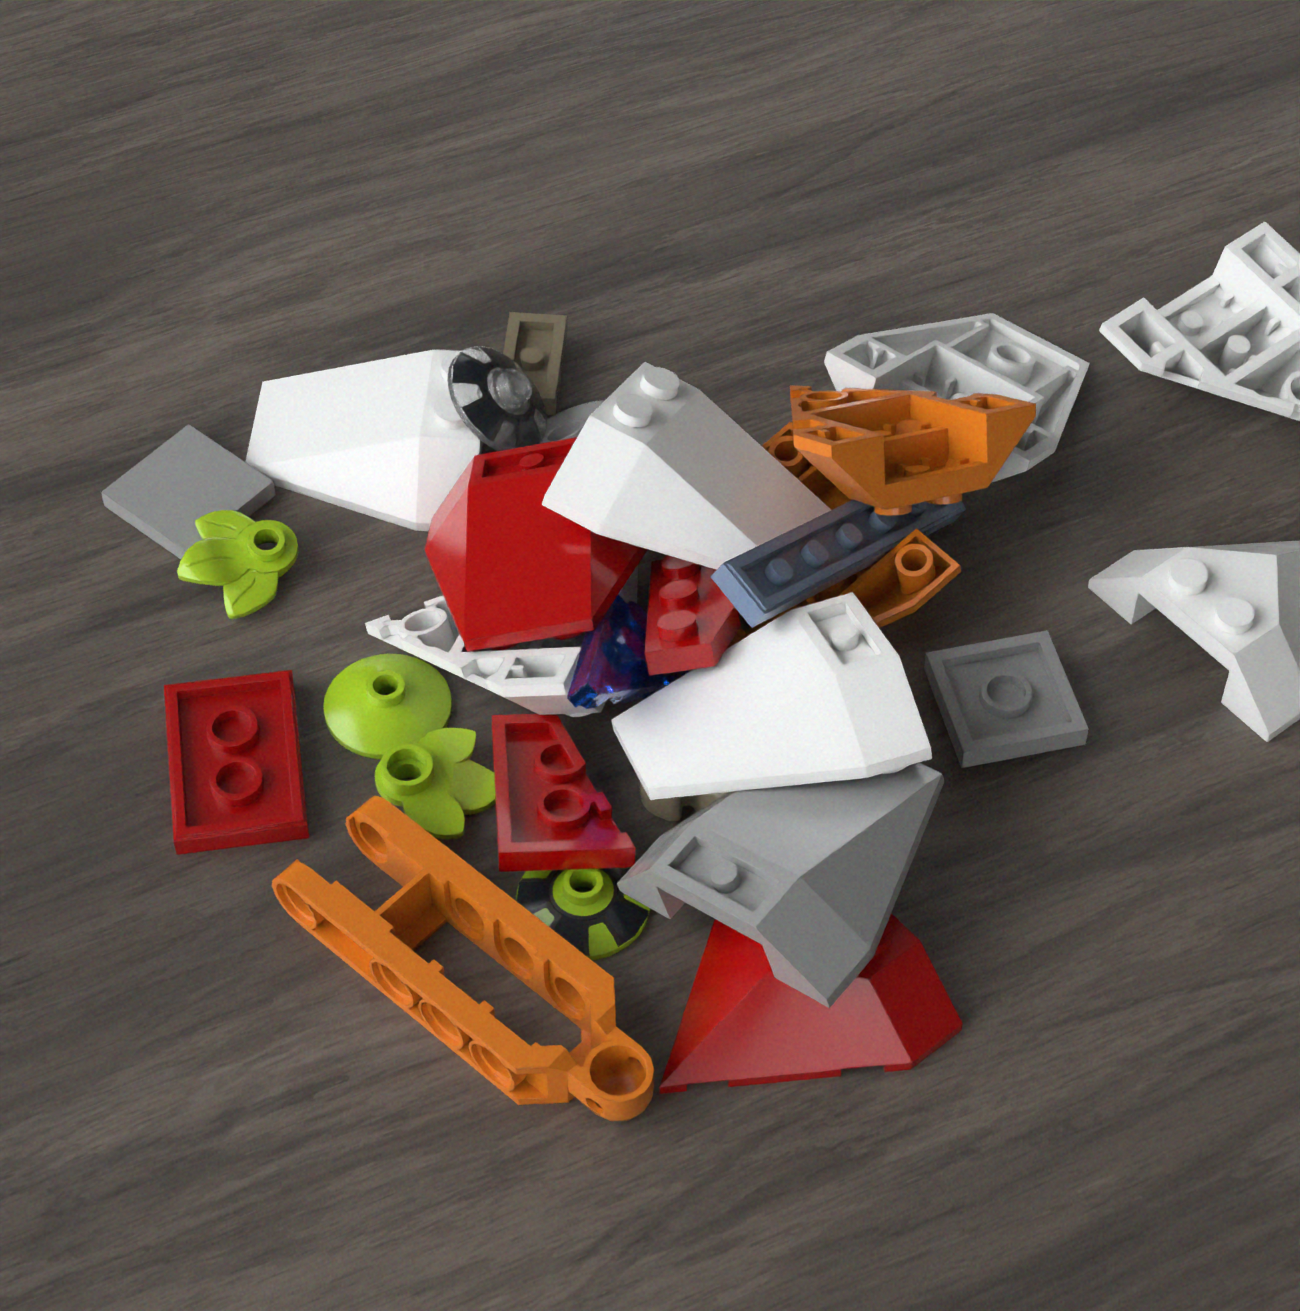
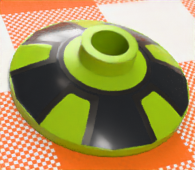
M631 867L526 871L519 882L516 894V901L591 960L609 957L628 947L641 934L650 914L649 907L620 892L617 882ZM578 887L592 888L591 891L583 893L577 892L574 889Z

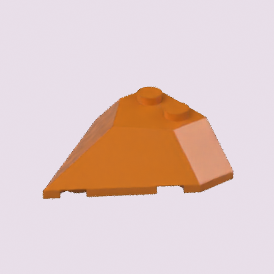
M790 385L794 448L849 499L872 505L876 514L885 516L908 514L912 512V504L921 502L931 504L958 503L962 501V493L988 488L1036 417L1035 403L998 394L973 393L971 396L948 400L937 397V392L864 388H844L842 391H812V386Z

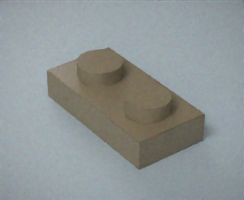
M510 312L503 355L514 361L517 372L526 381H532L540 393L546 415H556L567 339V316ZM501 368L496 394L497 404L510 413H526L530 407V397L525 385L514 373ZM535 409V414H541L537 409Z

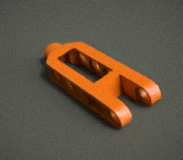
M372 796L346 817L345 823L350 837L359 850L371 862L403 886L376 911L372 910L337 880L330 884L298 859L272 880L275 896L286 912L299 925L518 1105L569 1103L575 1097L593 1113L609 1121H629L643 1113L652 1100L654 1090V1066L652 1059L642 1046L616 1027L614 977L384 798ZM448 922L581 1029V1043L570 1053L562 1045L541 1046L535 1042L530 1046L495 1018L494 1007L485 1000L478 1004L445 977L442 965L434 959L428 963L414 951Z

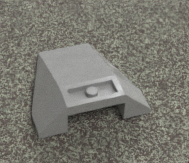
M919 762L909 765L896 773H882L869 778L727 792L659 836L617 882L620 892L669 919L687 903L762 944L776 979L830 1008L876 952L943 787L944 778L941 772Z

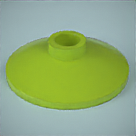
M403 654L373 655L352 663L333 679L324 698L325 722L334 739L347 750L372 759H382L389 749L400 744L409 743L417 745L427 733L436 729L446 728L452 713L451 692L441 673L429 663Z

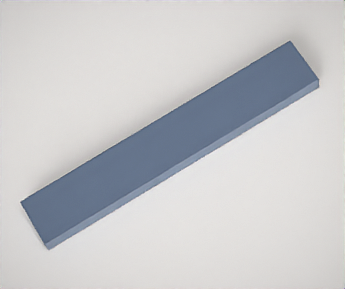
M851 500L724 562L710 577L751 628L878 562L916 528L925 536H928L954 522L966 508L961 501L953 504L921 502L912 504V512L908 514L885 516L876 514L872 505Z

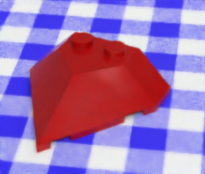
M892 913L873 958L830 1008L776 979L762 944L714 919L659 1086V1094L687 1091V1084L728 1080L729 1087L841 1077L842 1069L883 1065L884 1072L911 1070L962 1030L963 1023L921 941Z

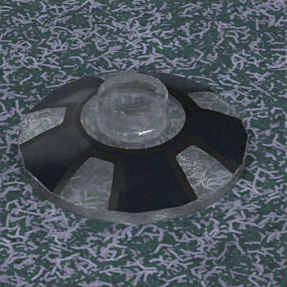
M473 346L464 349L456 355L448 369V389L458 415L471 432L497 451L540 444L547 429L546 410L539 391L526 372L508 356L488 347Z

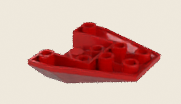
M577 437L475 455L434 514L424 550L467 652L486 648L506 650L522 642L546 638L566 640L574 638L583 632L594 631L648 549L598 535L542 505L548 488Z

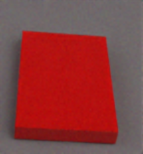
M292 670L164 685L173 839L176 854L310 838Z

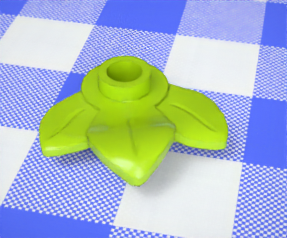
M233 510L210 512L195 520L197 531L203 540L195 542L186 550L177 570L178 579L197 584L223 586L224 605L229 619L245 617L270 603L277 594L278 578L288 572L298 557V541L293 530L286 524L276 520H260L255 522L243 513ZM263 543L277 544L271 550H261L257 547Z
M463 728L436 729L427 733L417 745L407 743L394 746L384 754L375 770V784L380 796L393 805L403 807L404 813L435 838L455 839L462 837L465 830L464 814H476L489 809L495 804L494 772L470 760L476 745V732ZM406 777L416 778V779H414V780H409V781H402V780H401V779L406 778Z

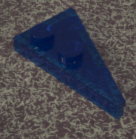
M619 594L596 629L585 632L567 699L575 708L578 706L586 709L596 708L609 698L613 704L633 702L640 697L646 699L688 673V670L649 676L645 657L647 614L637 603L633 601L626 603Z

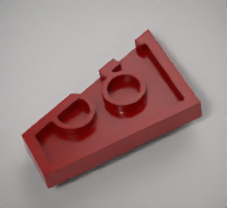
M669 555L665 556L662 560L651 562L645 640V657L649 676L716 666L740 629V613L710 577L716 569Z
M492 715V749L499 872L632 867L635 864L636 847L627 832L621 833L612 819L610 803L603 792L597 793L586 774V762L558 715Z

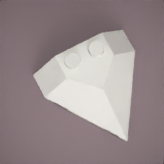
M1266 222L1261 223L1226 245L1213 275L1158 310L1143 297L1102 323L1099 329L1140 371L1300 421V253Z
M1300 540L1133 550L1089 579L1088 588L1131 625L1157 608L1227 668L1229 674L1221 703L1266 742H1269L1300 720Z
M638 565L596 629L583 632L571 639L557 640L546 638L522 642L506 650L486 648L467 652L443 595L425 601V609L412 612L402 620H391L389 615L366 622L365 625L368 634L490 690L539 715L566 714L571 717H582L602 711L636 642Z

